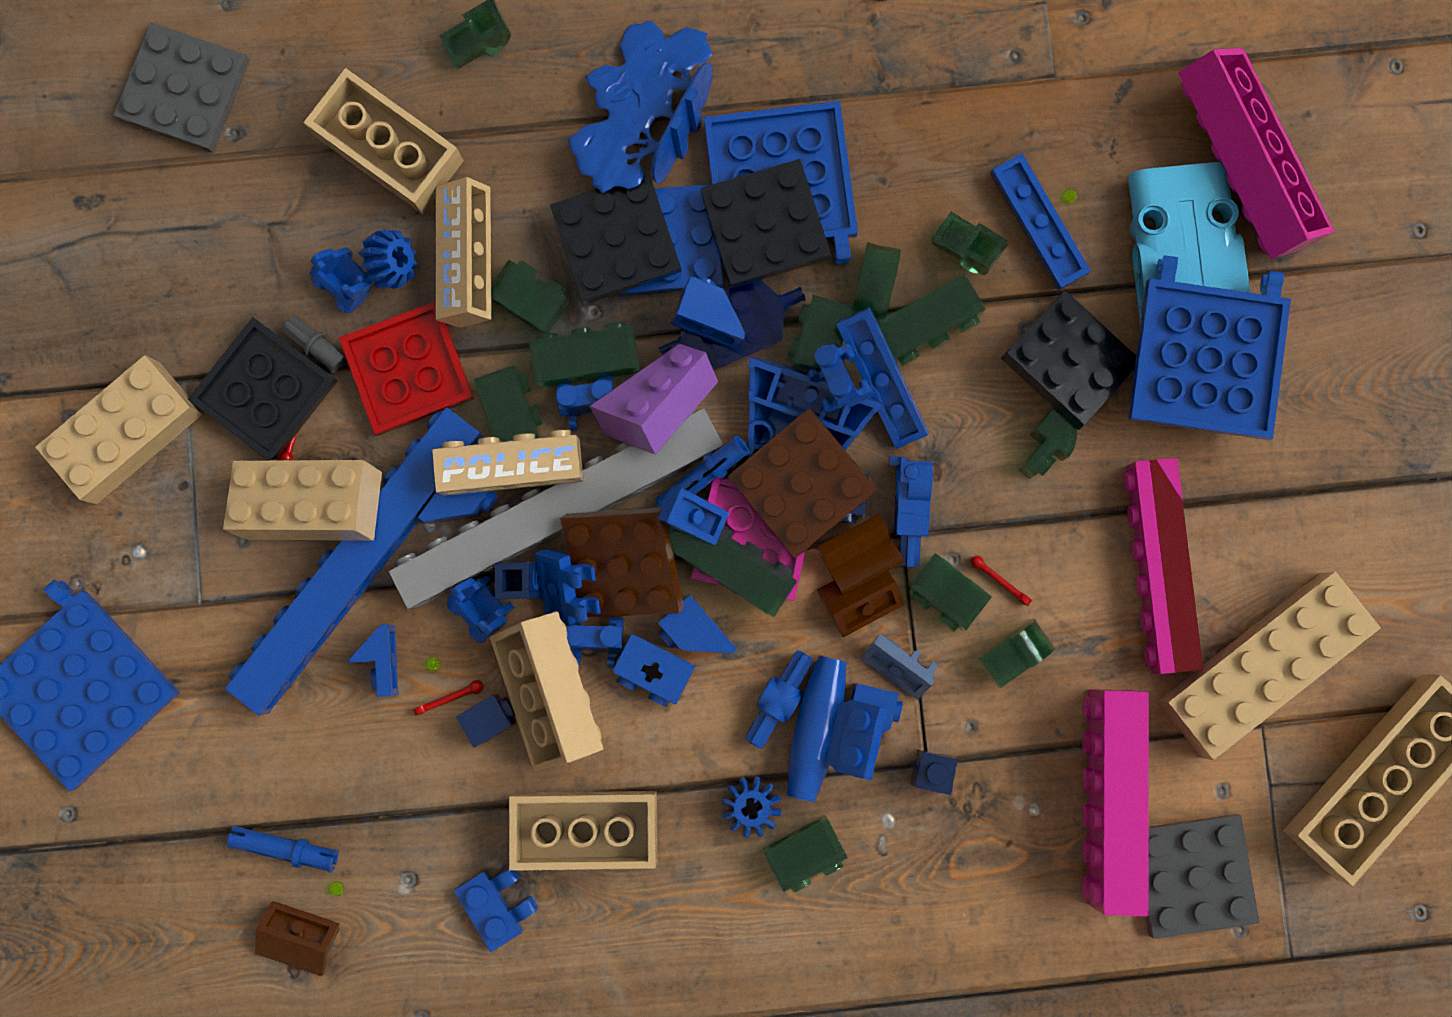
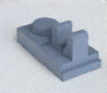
M881 634L877 636L861 656L863 661L917 700L935 682L932 678L937 668L936 663L932 662L927 668H924L917 662L921 652L916 650L909 656L897 643Z

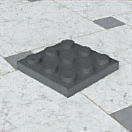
M150 22L113 116L119 121L214 153L250 59L245 54Z
M1231 814L1149 827L1148 916L1146 917L1150 937L1156 939L1260 923L1241 815Z

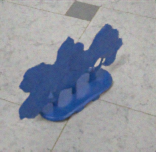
M654 21L630 25L626 29L619 46L623 52L625 64L620 67L603 65L585 76L589 86L596 89L594 98L598 108L608 110L609 116L605 121L592 123L581 128L568 139V144L572 154L577 157L576 165L580 169V173L592 177L593 186L602 193L614 186H622L628 189L638 186L643 180V168L640 165V160L651 153H654L651 173L655 183H661L665 180L677 158L684 159L689 149L687 137L690 131L698 132L703 122L701 110L706 102L712 83L713 68L711 63L705 62L712 55L710 45L705 41L707 33L685 27L666 39L663 38L662 30L655 25ZM703 63L701 66L698 67V69L696 70L695 74L691 79L689 71L694 66ZM673 72H681L682 79L673 76ZM686 89L676 110L673 111L671 109L672 92L674 90ZM660 116L671 118L660 141H653L649 131L652 121ZM640 132H644L647 135V140L639 138ZM640 143L647 145V148L641 147L639 153H625V149L632 144ZM628 159H637L632 165L626 163Z

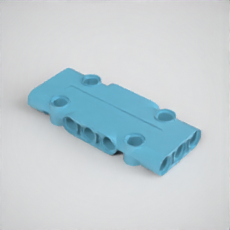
M1222 162L1149 168L1128 174L1133 219L1130 223V233L1136 240L1132 250V264L1140 324L1146 281L1150 278L1157 279V261L1162 259L1164 255L1178 257L1175 282L1251 293L1244 241L1240 234H1236L1235 222L1238 218L1239 210L1232 200L1231 188L1227 181L1228 173ZM1212 211L1219 212L1223 216L1224 223L1216 222L1212 217ZM1143 218L1152 219L1156 225V230L1146 228Z

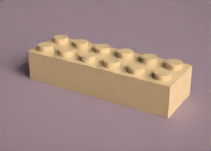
M1336 571L1319 573L1203 664V670L1194 671L1157 702L1201 758L1215 760L1381 629V627Z
M1422 674L1284 828L1283 832L1335 880L1354 886L1452 775V685L1441 675Z

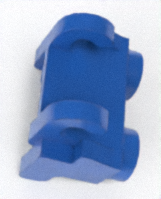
M348 247L336 251L330 248L316 253L311 259V263L314 264L309 272L312 275L310 278L311 282L320 289L328 290L337 298L335 304L340 310L347 313L354 312L356 307L362 305L371 292L368 289L375 282L366 280L367 272L359 268L351 259L353 252Z
M832 343L817 349L814 354L815 360L822 371L816 373L812 369L808 371V377L813 383L826 379L829 390L835 398L832 402H829L828 399L822 400L821 405L824 411L831 412L846 404L851 408L874 394L867 380L860 381L859 386L861 389H856L849 377L842 360L847 358V361H852L856 358L850 345L837 348Z
M612 375L598 377V381L590 384L572 386L571 382L557 384L556 398L560 415L564 417L569 414V427L571 431L578 430L576 415L593 413L590 406L614 390Z
M489 575L478 581H475L473 577L454 587L451 590V594L447 597L448 609L453 614L460 615L469 625L470 636L479 643L485 642L490 636L506 624L505 622L508 621L505 616L515 608L511 602L503 606L499 599H495L494 593L488 587L493 581Z
M609 618V626H581L582 621L565 625L567 640L571 652L574 650V657L578 662L579 668L581 666V651H609L607 665L608 668L614 669L616 653H622L624 618Z

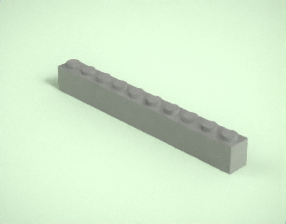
M703 408L699 411L694 409L656 454L623 443L614 449L616 454L605 460L602 456H598L583 465L585 468L583 470V482L554 484V486L541 492L540 488L534 489L521 497L523 502L510 508L509 504H506L490 512L491 518L479 524L476 520L458 529L460 534L450 540L442 537L427 545V552L417 557L415 553H411L398 559L395 562L397 567L390 570L389 573L407 609L416 610L449 593L454 587L471 577L476 579L495 569V563H506L563 533L560 518L565 514L607 511L703 461L705 455L709 452L715 453L724 445L705 409Z

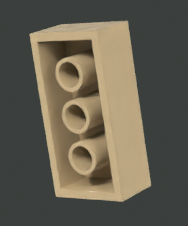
M347 68L344 69L303 122L314 137L421 214H424L435 200L436 186L447 183L464 161L457 147Z
M144 355L35 448L79 500L98 504L204 413L188 400L189 396L160 362Z
M364 460L233 461L223 530L244 540L374 541L382 472Z
M558 611L520 622L490 636L533 771L538 772L566 764L604 750L601 743V731L594 722L589 707V695L583 689L578 674V662L574 655H572L567 640V629L561 621Z
M657 791L514 793L509 796V871L656 869Z

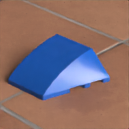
M749 357L748 449L750 453L748 454V459L808 408L816 414L846 451L883 403L869 397L851 408L846 404L837 410L826 412L821 405L822 400L828 399L829 402L835 400L829 390L826 379L813 383L808 377V372L785 364Z

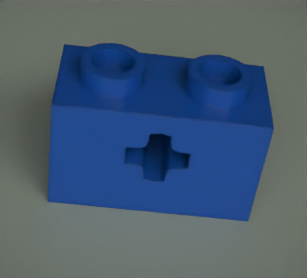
M631 634L612 672L619 675L616 682L633 691L640 686L650 691L649 699L667 707L669 702L677 704L696 666L635 634ZM656 662L660 665L658 671L663 675L661 679L654 678L649 682L646 679L648 674L643 669L645 665L652 666Z

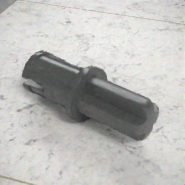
M294 315L285 321L282 328L283 332L304 348V354L315 357L331 373H336L342 368L347 360L346 356L327 342L322 332L316 333Z

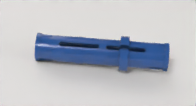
M734 436L732 440L715 453L709 452L705 455L704 461L682 477L674 486L683 489L689 486L686 490L696 495L716 478L721 479L727 475V469L744 456H747L750 453L747 445L739 436ZM670 488L655 499L658 507H663Z
M237 825L231 829L235 835L229 833L227 847L230 849L234 848L291 862L292 867L301 868L304 865L325 870L329 873L334 871L335 866H332V864H337L339 856L338 850L309 844L307 839L300 838L298 841L241 828Z

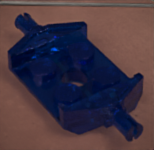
M762 280L725 290L746 333L744 340L736 350L681 329V336L678 337V340L661 347L659 346V351L663 356L678 344H682L706 352L713 370L721 368L783 340V314L787 310L786 307L806 300L804 293H802L803 290L801 287H798L783 295H777Z

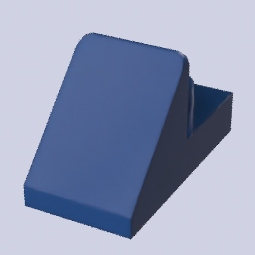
M672 485L658 519L667 523V526L716 546L729 512L681 487Z
M384 624L374 631L347 662H375V668L371 669L370 679L372 689L377 690V697L399 695L395 625Z

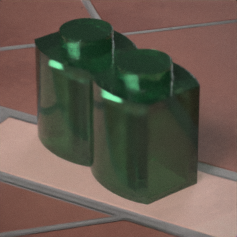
M508 260L491 285V301L547 336L569 304V300L563 295L566 289L552 279H548L545 283L535 277L537 270L526 262L520 260L518 264H515Z
M936 553L908 586V589L913 592L910 598L925 610L929 606L934 608L941 614L938 620L953 632L957 628L966 631L992 598L984 589Z

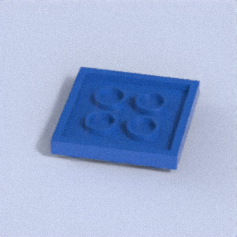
M709 185L655 189L682 272L620 292V296L683 291L690 276L708 278L717 287L723 288L721 256L700 188Z

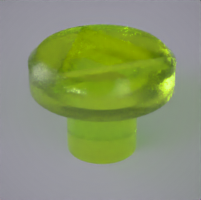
M1074 189L1066 190L1063 195L1064 200L1068 203L1076 201L1078 196Z
M430 657L426 661L427 669L430 671L438 670L440 667L439 659Z
M334 882L331 884L329 891L333 896H340L344 892V885L341 882Z

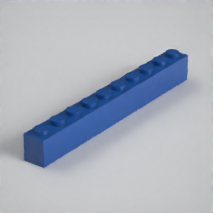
M446 407L443 412L438 411L433 415L427 424L429 429L421 440L418 438L414 440L406 450L405 455L407 458L399 468L397 466L393 467L385 476L383 483L386 485L379 494L374 541H341L334 551L328 550L319 560L317 566L320 569L312 579L308 577L299 585L295 592L297 598L290 607L286 605L277 613L273 620L275 626L268 635L264 633L254 642L251 647L253 654L246 663H239L230 673L228 678L231 682L225 690L257 715L270 713L421 520L418 516L436 493L432 449L442 448V443L449 441H463L464 446L478 445V439L485 438L479 431Z

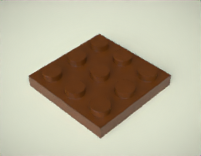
M810 408L728 475L730 480L794 558L800 556L878 491Z
M662 507L569 513L560 518L571 565L590 564L594 566L596 580H581L582 587L576 588L578 598L596 597L599 599L601 613L594 614L588 612L586 613L587 617L679 614L684 609L667 523L658 519Z

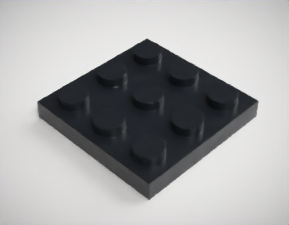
M800 159L700 188L731 289L831 259V252Z
M649 172L643 173L641 183L630 189L614 186L604 193L599 189H595L550 204L583 305L682 272Z
M1065 290L1008 349L1001 359L1079 430L1135 369L1136 355Z
M252 317L188 400L270 461L277 460L338 380Z

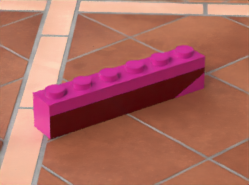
M1178 458L1135 461L1126 466L1127 471L1123 473V484L1125 491L1130 492L1131 506L1127 508V518L1130 527H1134L1135 541H1132L1131 552L1133 560L1135 562L1138 561L1139 576H1136L1135 585L1139 597H1142L1144 611H1140V626L1142 631L1147 634L1148 646L1144 647L1145 664L1151 668V674L1203 670Z

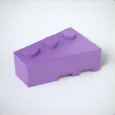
M678 344L592 404L590 408L604 435L656 454L713 389L718 380L706 352Z

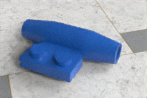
M819 655L802 696L789 754L787 795L790 797L815 802L829 766L834 771L872 780L887 708L854 700L844 702L846 661Z

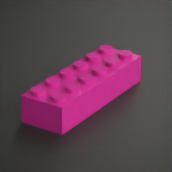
M1213 49L1178 72L1182 80V91L1188 99L1192 100L1198 112L1196 114L1197 121L1207 131L1212 141V151L1215 157L1223 163L1228 173L1227 181L1229 186L1238 193L1243 203L1242 211L1245 218L1250 223H1253L1258 234L1257 240L1261 250L1270 259L1298 252L1334 233L1335 231L1244 49Z
M1088 689V697L1085 696L1083 698L1082 704L1083 716L1088 718V732H1084L1082 738L1083 752L1088 754V768H1084L1082 772L1083 789L1087 790V804H1084L1082 807V822L1084 826H1087V840H1084L1082 843L1083 862H1087V877L1082 878V896L1084 899H1087V904L1103 915L1148 916L1149 692Z

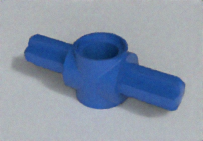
M797 650L781 677L772 676L756 703L757 707L761 710L745 736L749 743L758 748H763L779 720L783 723L789 720L803 696L798 688L814 663L810 656Z

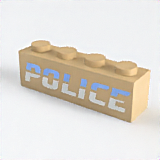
M468 177L436 186V320L459 328L491 320V189L489 186Z
M557 430L549 432L548 438L535 439V434H519L513 436L514 441L499 442L498 437L478 439V445L464 446L463 441L442 443V448L432 449L436 492L446 496L583 482L580 439L577 435H571L570 430Z

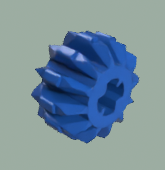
M383 229L375 231L367 239L362 240L364 249L358 252V254L364 259V263L359 268L367 270L366 280L375 282L376 288H400L402 285H406V282L415 278L413 269L419 265L414 261L413 257L417 251L410 248L411 238L403 237L401 231Z
M755 776L753 787L748 788L746 778L742 777L740 778V785L743 790L739 791L733 785L728 787V791L735 799L722 798L723 805L734 807V809L722 813L724 820L736 817L730 826V830L734 832L743 824L744 838L749 837L750 827H755L757 836L762 837L764 835L761 827L762 823H765L772 830L776 827L773 820L768 816H781L782 811L780 809L770 807V805L781 801L780 795L767 797L773 789V784L770 782L760 790V777ZM754 798V803L759 800L762 806L757 808V814L754 816H749V811L745 814L741 809L746 806V799Z

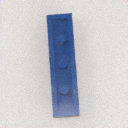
M1023 153L992 169L991 176L1058 291L1087 276L1091 272L1089 266Z
M868 307L839 320L836 325L845 344L850 345L854 351L856 358L853 361L862 379L867 380L874 393L871 398L883 403L878 413L895 448L897 449L928 436L927 426L871 308Z

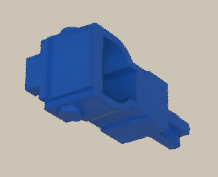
M888 456V465H896L893 533L900 535L899 552L905 561L899 566L919 567L921 536H929L933 462L906 460V457Z

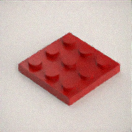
M436 301L339 337L373 432L377 436L434 415L438 411L442 412L446 407L450 409L475 399L447 323L436 320Z

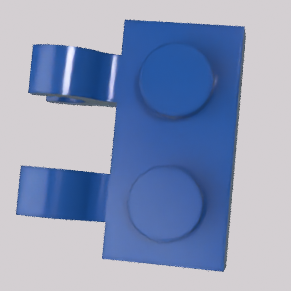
M548 549L535 553L545 615L558 611L561 621L566 625H571L577 621H586V613L588 612L594 614L601 613L598 598H577L575 595V588L582 587L581 580H596L593 565H571L569 555Z
M509 868L494 878H491L486 869L454 890L490 952H493L521 934L524 930L519 922L539 909L532 896L510 909L500 891L516 882L520 875L516 870L509 871Z

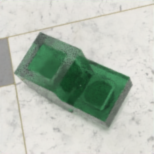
M486 0L464 13L465 21L439 35L453 66L459 69L485 53L493 56L509 42L511 32L496 1Z
M952 211L931 238L933 245L958 259L961 267L979 275L988 274L1008 246V240L980 223L975 226Z
M870 242L866 243L851 313L855 314L870 307L875 318L886 319L892 289L896 280L901 249Z
M1054 407L1049 410L1030 433V436L1040 444L1020 467L1019 471L1029 479L1037 473L1043 476L1056 461L1052 455L1063 461L1072 454L1076 445L1077 430Z
M1032 619L978 659L998 688H1001L1027 669L1033 668L1055 650V647L1036 619Z

